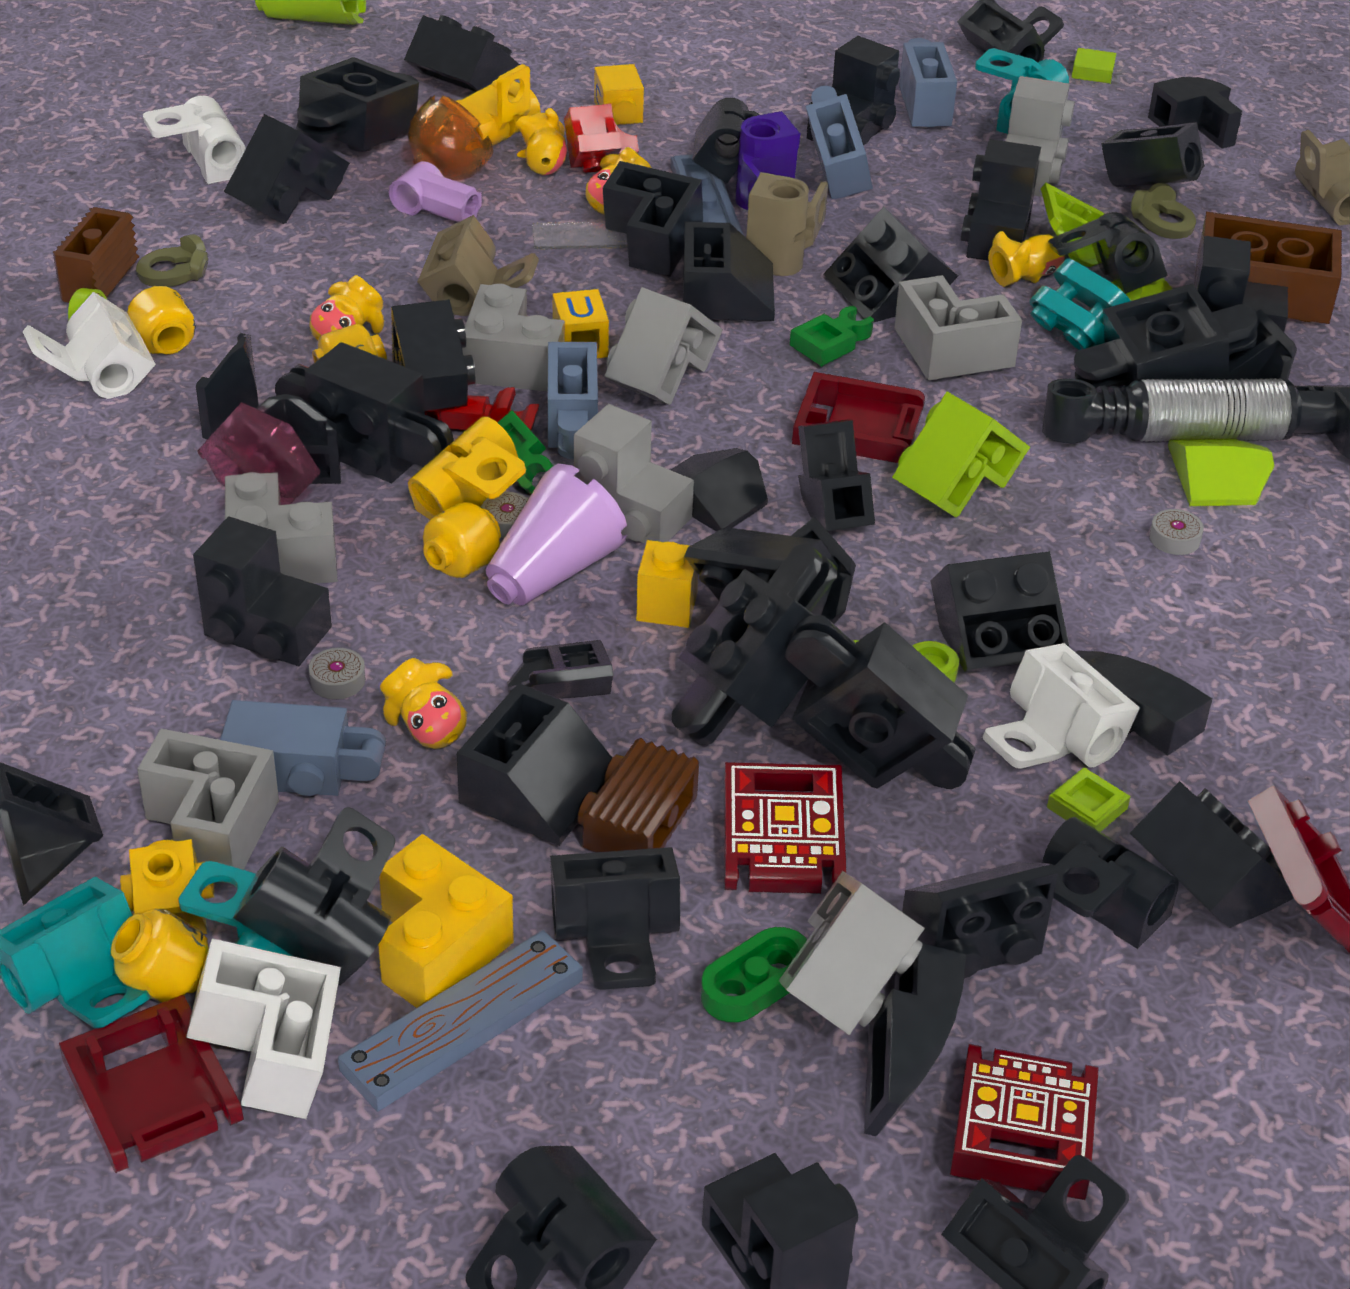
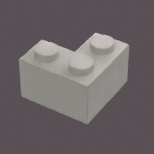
M1020 76L1013 95L1006 141L1041 147L1034 196L1042 197L1040 188L1045 182L1057 185L1059 183L1062 164L1065 163L1069 138H1062L1063 126L1070 127L1075 101L1068 100L1070 87L1068 83Z
M943 275L899 282L894 329L927 380L1015 367L1022 319L1004 294L960 301Z
M480 284L465 324L466 347L462 348L464 356L472 355L476 376L475 384L548 392V342H565L564 320L548 319L542 315L527 316V289L512 288L505 284Z
M641 287L637 299L630 303L626 311V325L620 340L611 348L608 354L605 377L623 388L670 405L687 366L702 372L707 369L723 329L692 305Z
M608 403L574 434V467L580 469L574 476L587 485L595 479L614 498L627 523L621 534L627 535L633 541H639L646 544L647 540L668 542L692 518L694 480L651 462V420Z
M249 472L242 475L225 476V519L230 516L276 531L280 572L282 574L310 583L338 582L332 502H300L297 504L281 505L278 473L259 474Z
M161 728L137 768L146 819L171 824L174 841L192 839L198 862L214 861L244 870L279 802L273 750Z
M842 871L807 922L815 930L779 979V982L792 995L850 1035L857 1024L865 1027L876 1016L885 1000V995L880 991L894 971L902 974L914 962L922 948V942L918 940V937L925 928L864 884Z

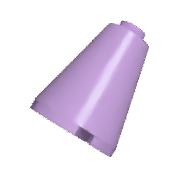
M557 464L542 476L486 568V574L489 579L487 586L490 592L502 603L511 604L514 602L519 606H523L615 551L626 541L627 535L622 536L621 531L627 526V523L617 502L595 479L587 485L576 478L574 475L580 469L572 465Z

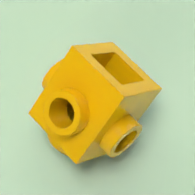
M192 839L182 841L160 840L146 847L129 849L131 874L121 875L120 884L121 891L125 895L131 912L143 914L151 909H165L199 928L203 934H207L206 918L184 912L180 909L179 905L181 893L200 865L204 863L198 862ZM213 883L202 890L201 897L203 899L215 897Z

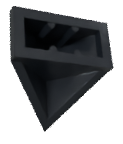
M0 762V830L24 906L93 842L99 841L103 837V833L90 796Z

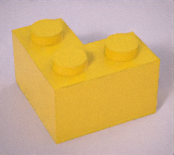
M421 834L386 862L379 876L382 911L391 916L390 921L392 924L388 926L378 944L381 982L414 1007L418 1008L486 966L514 943L512 894L424 834Z

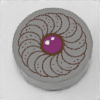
M503 492L499 497L495 499L487 498L483 502L482 508L488 510L498 522L501 533L500 538L506 537L528 501V498L524 495L514 492Z
M1167 509L1158 512L1153 517L1149 537L1152 544L1163 552L1173 555H1186L1193 553L1199 548L1204 526L1201 520L1190 512L1180 509Z
M330 648L319 652L309 663V677L312 690L319 696L327 699H345L357 694L364 687L366 681L363 658L357 652L347 648Z

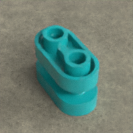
M1067 258L1053 273L1060 287L1055 291L1047 286H1041L1029 300L1033 308L1030 314L1044 329L1051 331L1056 327L1063 331L1065 339L1078 350L1105 343L1103 309L1131 300L1110 281L1080 263ZM1073 298L1092 309L1087 311L1072 301Z

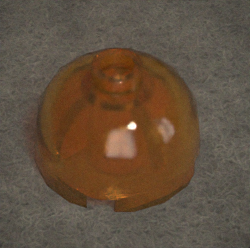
M435 95L431 96L413 116L408 130L410 150L414 155V164L421 161L429 162L440 170L443 177L456 181L470 178L491 159L494 153L492 142L489 136L482 141L476 131L481 125L479 121L465 107L446 96H442L438 101H435Z

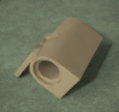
M1310 130L1302 131L1300 158L1296 163L1295 175L1338 225H1349L1350 146L1344 139L1323 145Z
M760 172L749 193L746 238L773 263V275H794L803 268L804 249L813 245L825 219L828 192L827 182H820L812 201L808 202L809 188L801 180Z
M472 215L437 233L417 282L432 301L450 299L453 315L468 316L480 284H505L512 288H518L533 278L539 258L535 253H531L497 269L493 264L496 247L476 217ZM523 269L516 277L508 280L514 273Z

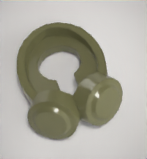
M1157 183L1151 186L1148 191L1137 190L1132 197L1131 211L1133 217L1139 219L1147 229L1156 235L1170 239H1181L1193 233L1196 225L1195 215L1189 208L1176 202V192L1170 185ZM1159 213L1173 214L1180 217L1183 221L1177 223L1167 222L1159 217Z
M195 234L186 235L180 238L179 247L162 248L143 256L136 265L137 276L142 283L152 287H172L190 280L198 281L204 276L207 269L208 253L199 236ZM159 261L184 263L178 264L173 269L167 271H156L151 268L154 263Z

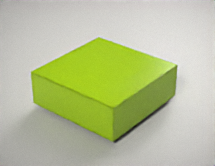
M1078 48L1072 78L1111 84L1117 53Z
M1083 767L1049 795L1047 808L1065 820L1077 817L1101 832L1128 809L1131 796Z

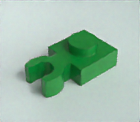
M855 306L843 308L839 312V317L835 319L824 313L791 329L790 346L820 366H823L855 350L856 341L870 338L873 332L874 318L869 316L864 320L856 321L857 308Z
M511 410L498 424L511 437L518 458L525 463L526 472L517 481L531 495L535 489L532 483L534 476L539 472H547L554 465L547 457L541 455L546 450V447Z

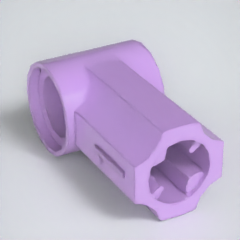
M425 161L416 163L389 186L388 193L393 206L398 211L412 216L423 210L460 222L472 215L477 217V213L482 206L481 192L476 191L474 187L443 177L435 165Z

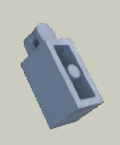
M913 38L908 43L903 44L899 88L911 126H952L957 79L943 42H930L923 38Z
M831 86L816 88L811 95L813 104L806 105L813 141L825 180L828 183L831 199H838L873 189L866 152L847 94L837 96L835 89Z
M548 342V448H558V453L562 457L574 459V434L598 413L597 342Z
M232 700L220 738L223 741L273 750L278 792H291L303 796H313L316 794L338 796L342 779L357 781L375 779L380 773L386 747V738L380 731L373 728L348 726L347 708Z

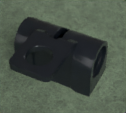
M978 0L957 21L966 39L984 53L988 49L995 48L1033 59L1037 63L1044 58V46L1064 27L1063 20L1043 6L1037 7L1022 21L1000 7L994 0ZM1042 20L1048 21L1050 23L1048 29L1039 35L1033 24ZM996 60L1004 66L1011 65L1006 61Z
M724 98L716 102L696 129L692 161L725 183H728L737 171L739 164L738 156L742 122L747 118L760 114L755 111H749L748 106L736 98Z
M1197 122L1151 128L1124 129L1101 143L1109 180L1116 187L1195 181L1199 178L1202 169L1205 167Z
M1106 213L1096 220L1049 240L1051 249L1059 256L1069 254L1092 244L1100 270L1104 275L1110 276L1125 294L1168 276L1159 247L1154 238L1122 213ZM1078 237H1082V238H1080V239H1078V240H1075V241H1072V242H1068V241H1070V240H1072V239H1075V238H1078Z
M351 807L344 808L337 815L317 856L310 863H307L286 848L280 847L257 871L233 918L294 957L341 967L338 985L341 986L368 960L383 938L390 923L391 916L368 902L367 899L372 893L395 846L394 836ZM357 831L365 835L373 847L372 859L359 861L348 854L343 843L344 833Z
M1071 817L1066 820L1051 838L1045 850L1042 863L1053 864L1058 871L1053 899L1080 916L1092 917L1111 929L1114 935L1136 949L1171 916L1179 886V881L1174 876L1077 817Z
M673 848L550 856L555 940L586 938L592 981L596 989L606 990L654 985L656 983V970L649 942V934L678 932L680 930V876ZM619 961H628L639 966L638 969L628 973H615L606 969L609 964Z
M538 1146L521 1153L501 1173L496 1183L495 1193L509 1211L503 1216L467 1271L466 1283L470 1289H494L491 1280L492 1267L500 1256L505 1255L512 1260L516 1268L517 1280L514 1289H536L548 1270H561L576 1289H624L657 1239L573 1146Z
M1076 1155L1069 1160L1035 1209L1028 1208L1024 1202L1000 1182L981 1178L941 1235L1002 1289H1105L1109 1274L1091 1260L1089 1256L1127 1205L1129 1193L1090 1159L1082 1155ZM1082 1180H1089L1095 1183L1103 1196V1206L1100 1213L1094 1219L1086 1222L1075 1219L1069 1212L1066 1204L1070 1188L1076 1182Z

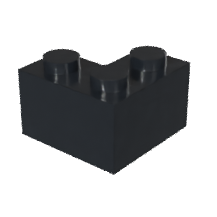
M856 36L835 50L832 87L835 89L837 96L847 94L862 143L865 145L871 137L882 129L889 128L895 119V90L900 78V70L898 68L899 50L861 36ZM808 119L806 139L813 141Z
M264 114L224 192L268 217L285 224L296 208L305 188L327 200L332 199L350 163L302 132Z
M989 139L985 155H976L972 181L980 182L979 192H972L968 215L964 217L961 232V241L968 242L967 258L989 261L988 255L993 245L994 237L1000 231H1004L1011 240L1020 243L1025 241L1031 219L1041 153L1040 146Z
M619 161L603 186L605 229L627 234L629 267L671 276L684 254L685 222H703L702 180Z
M1204 236L1194 287L1211 312L1239 304L1250 307L1255 312L1261 309L1284 332L1288 319V287L1248 282L1251 242Z
M450 299L391 306L392 362L423 374L425 411L467 406L468 385L476 383L475 367L472 355H463L462 348L466 347L465 326L462 318L454 319Z
M228 516L193 554L205 636L211 637L221 644H232L259 653L269 660H281L300 666L331 629L328 588L280 572L276 531Z
M773 1153L704 1186L702 1226L745 1289H847L850 1264L853 1260L852 1248L855 1227L858 1222V1211L849 1191L840 1183L834 1185L818 1162L791 1174L777 1154Z

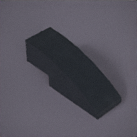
M1077 650L1075 652L1140 707L1128 734L1134 731L1168 756L1205 731L1213 698L1186 681L1155 666L1126 656L1101 651Z
M922 943V948L911 966L904 973L899 974L897 972L895 974V989L891 990L880 1010L869 1023L864 1134L877 1136L918 1088L941 1054L956 1019L963 991L966 954Z

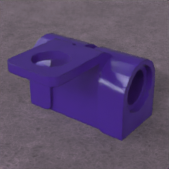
M782 111L753 116L742 122L735 201L738 206L745 210H748L749 193L760 172L795 178L801 133Z

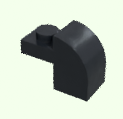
M1179 77L1154 83L1148 118L1159 127L1197 122L1198 130L1223 149L1235 146L1242 110L1229 101L1231 88L1206 78Z
M839 420L798 426L803 474L798 475L802 500L811 519L815 517L827 531L875 525L870 473L858 471L853 420Z

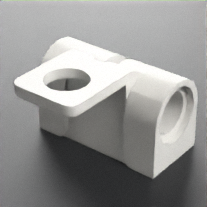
M196 96L188 100L184 105L148 111L143 114L144 123L155 138L182 133L183 144L187 151L193 155L207 184L230 180L246 148L222 108L213 98L209 96ZM165 118H175L180 120L178 123L173 125H161L157 123L158 121Z
M95 292L86 299L68 321L66 333L69 343L66 346L61 345L29 325L23 330V334L34 355L78 381H89L93 390L100 397L106 399L129 394L156 365L127 312Z
M1065 643L1026 650L1010 689L1011 698L1026 711L1024 719L986 728L983 740L1015 768H1025L1055 761L1071 752L1088 767H1096L1111 759L1121 748L1140 707ZM1005 738L1023 741L1030 746L1032 751L1024 752L1010 746L1005 741Z

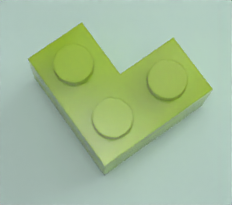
M946 391L941 401L930 409L926 417L925 426L913 445L909 446L902 453L898 462V468L892 478L956 518L961 514L983 478L988 479L1001 488L1005 487L1030 449V446L992 417Z

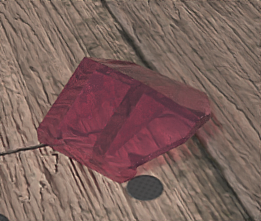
M242 402L197 450L199 456L202 459H206L216 479L224 487L225 476L242 475L249 472L259 474L278 473L281 505L291 504L320 474V470L290 424Z

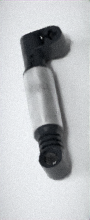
M1243 378L1240 380L1142 379L1134 380L1128 386L1121 388L1117 386L1109 388L1099 386L1095 388L1092 384L1077 379H1057L1051 381L1047 386L1042 433L1047 438L1061 443H1081L1095 433L1097 435H1105L1107 433L1109 435H1117L1120 433L1121 435H1128L1133 441L1166 442L1180 439L1280 441L1290 439L1294 434H1326L1339 453L1350 459V385L1294 386L1290 380H1277L1276 378L1273 380L1271 378L1264 380L1262 378L1259 380L1257 378L1244 380Z

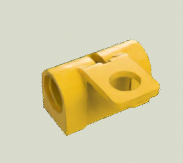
M521 64L500 75L489 86L462 100H457L447 105L448 142L476 155L520 132L515 125L520 117L541 113L539 101L530 89V68Z
M481 417L412 476L408 481V488L416 511L431 520L434 516L456 504L469 502L481 507L487 498L495 499L525 474L526 467L525 463L518 458L515 445L503 427L489 417Z

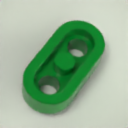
M768 928L709 964L703 972L701 982V1002L704 1009L718 1020L742 1022L754 1017L789 994L790 992L781 985L779 979L806 943L807 938L790 928ZM779 963L786 965V967L775 968L771 965ZM727 994H736L739 996H729Z

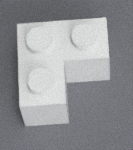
M211 939L198 984L186 1038L251 1052L241 1100L242 1106L303 1119L307 1118L323 1073L341 967Z

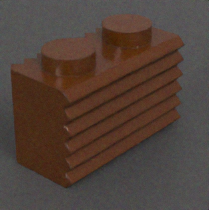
M98 207L89 208L90 212L85 213L86 217L81 218L82 221L77 223L78 226L73 227L74 231L69 232L70 236H66L65 241H61V245L57 246V250L52 251L60 298L63 302L69 303L73 294L80 288L98 289L107 297L140 257L136 253L138 250L135 246L137 240L134 238L136 233L132 230L135 225L131 222L134 217L130 213Z
M642 738L636 739L625 756L616 754L612 758L606 771L605 784L600 792H589L581 804L578 823L583 826V848L593 852L664 848L672 833L675 832L682 818L686 815L687 810L690 809L692 803L697 798L699 761L694 756L688 758L684 752L677 754L674 749L667 751L663 745L656 747L652 741L646 743Z

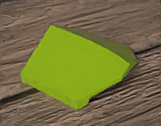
M1046 182L1040 188L1049 223L1057 236L1096 220L1105 214ZM1078 237V238L1072 239V240H1070V241H1068V242H1072V241L1078 240V239H1080V238H1082V237ZM1092 244L1068 254L1072 260L1085 267L1098 265Z
M1237 439L1169 440L1168 448L1189 506L1256 505L1275 466L1272 452L1267 447Z

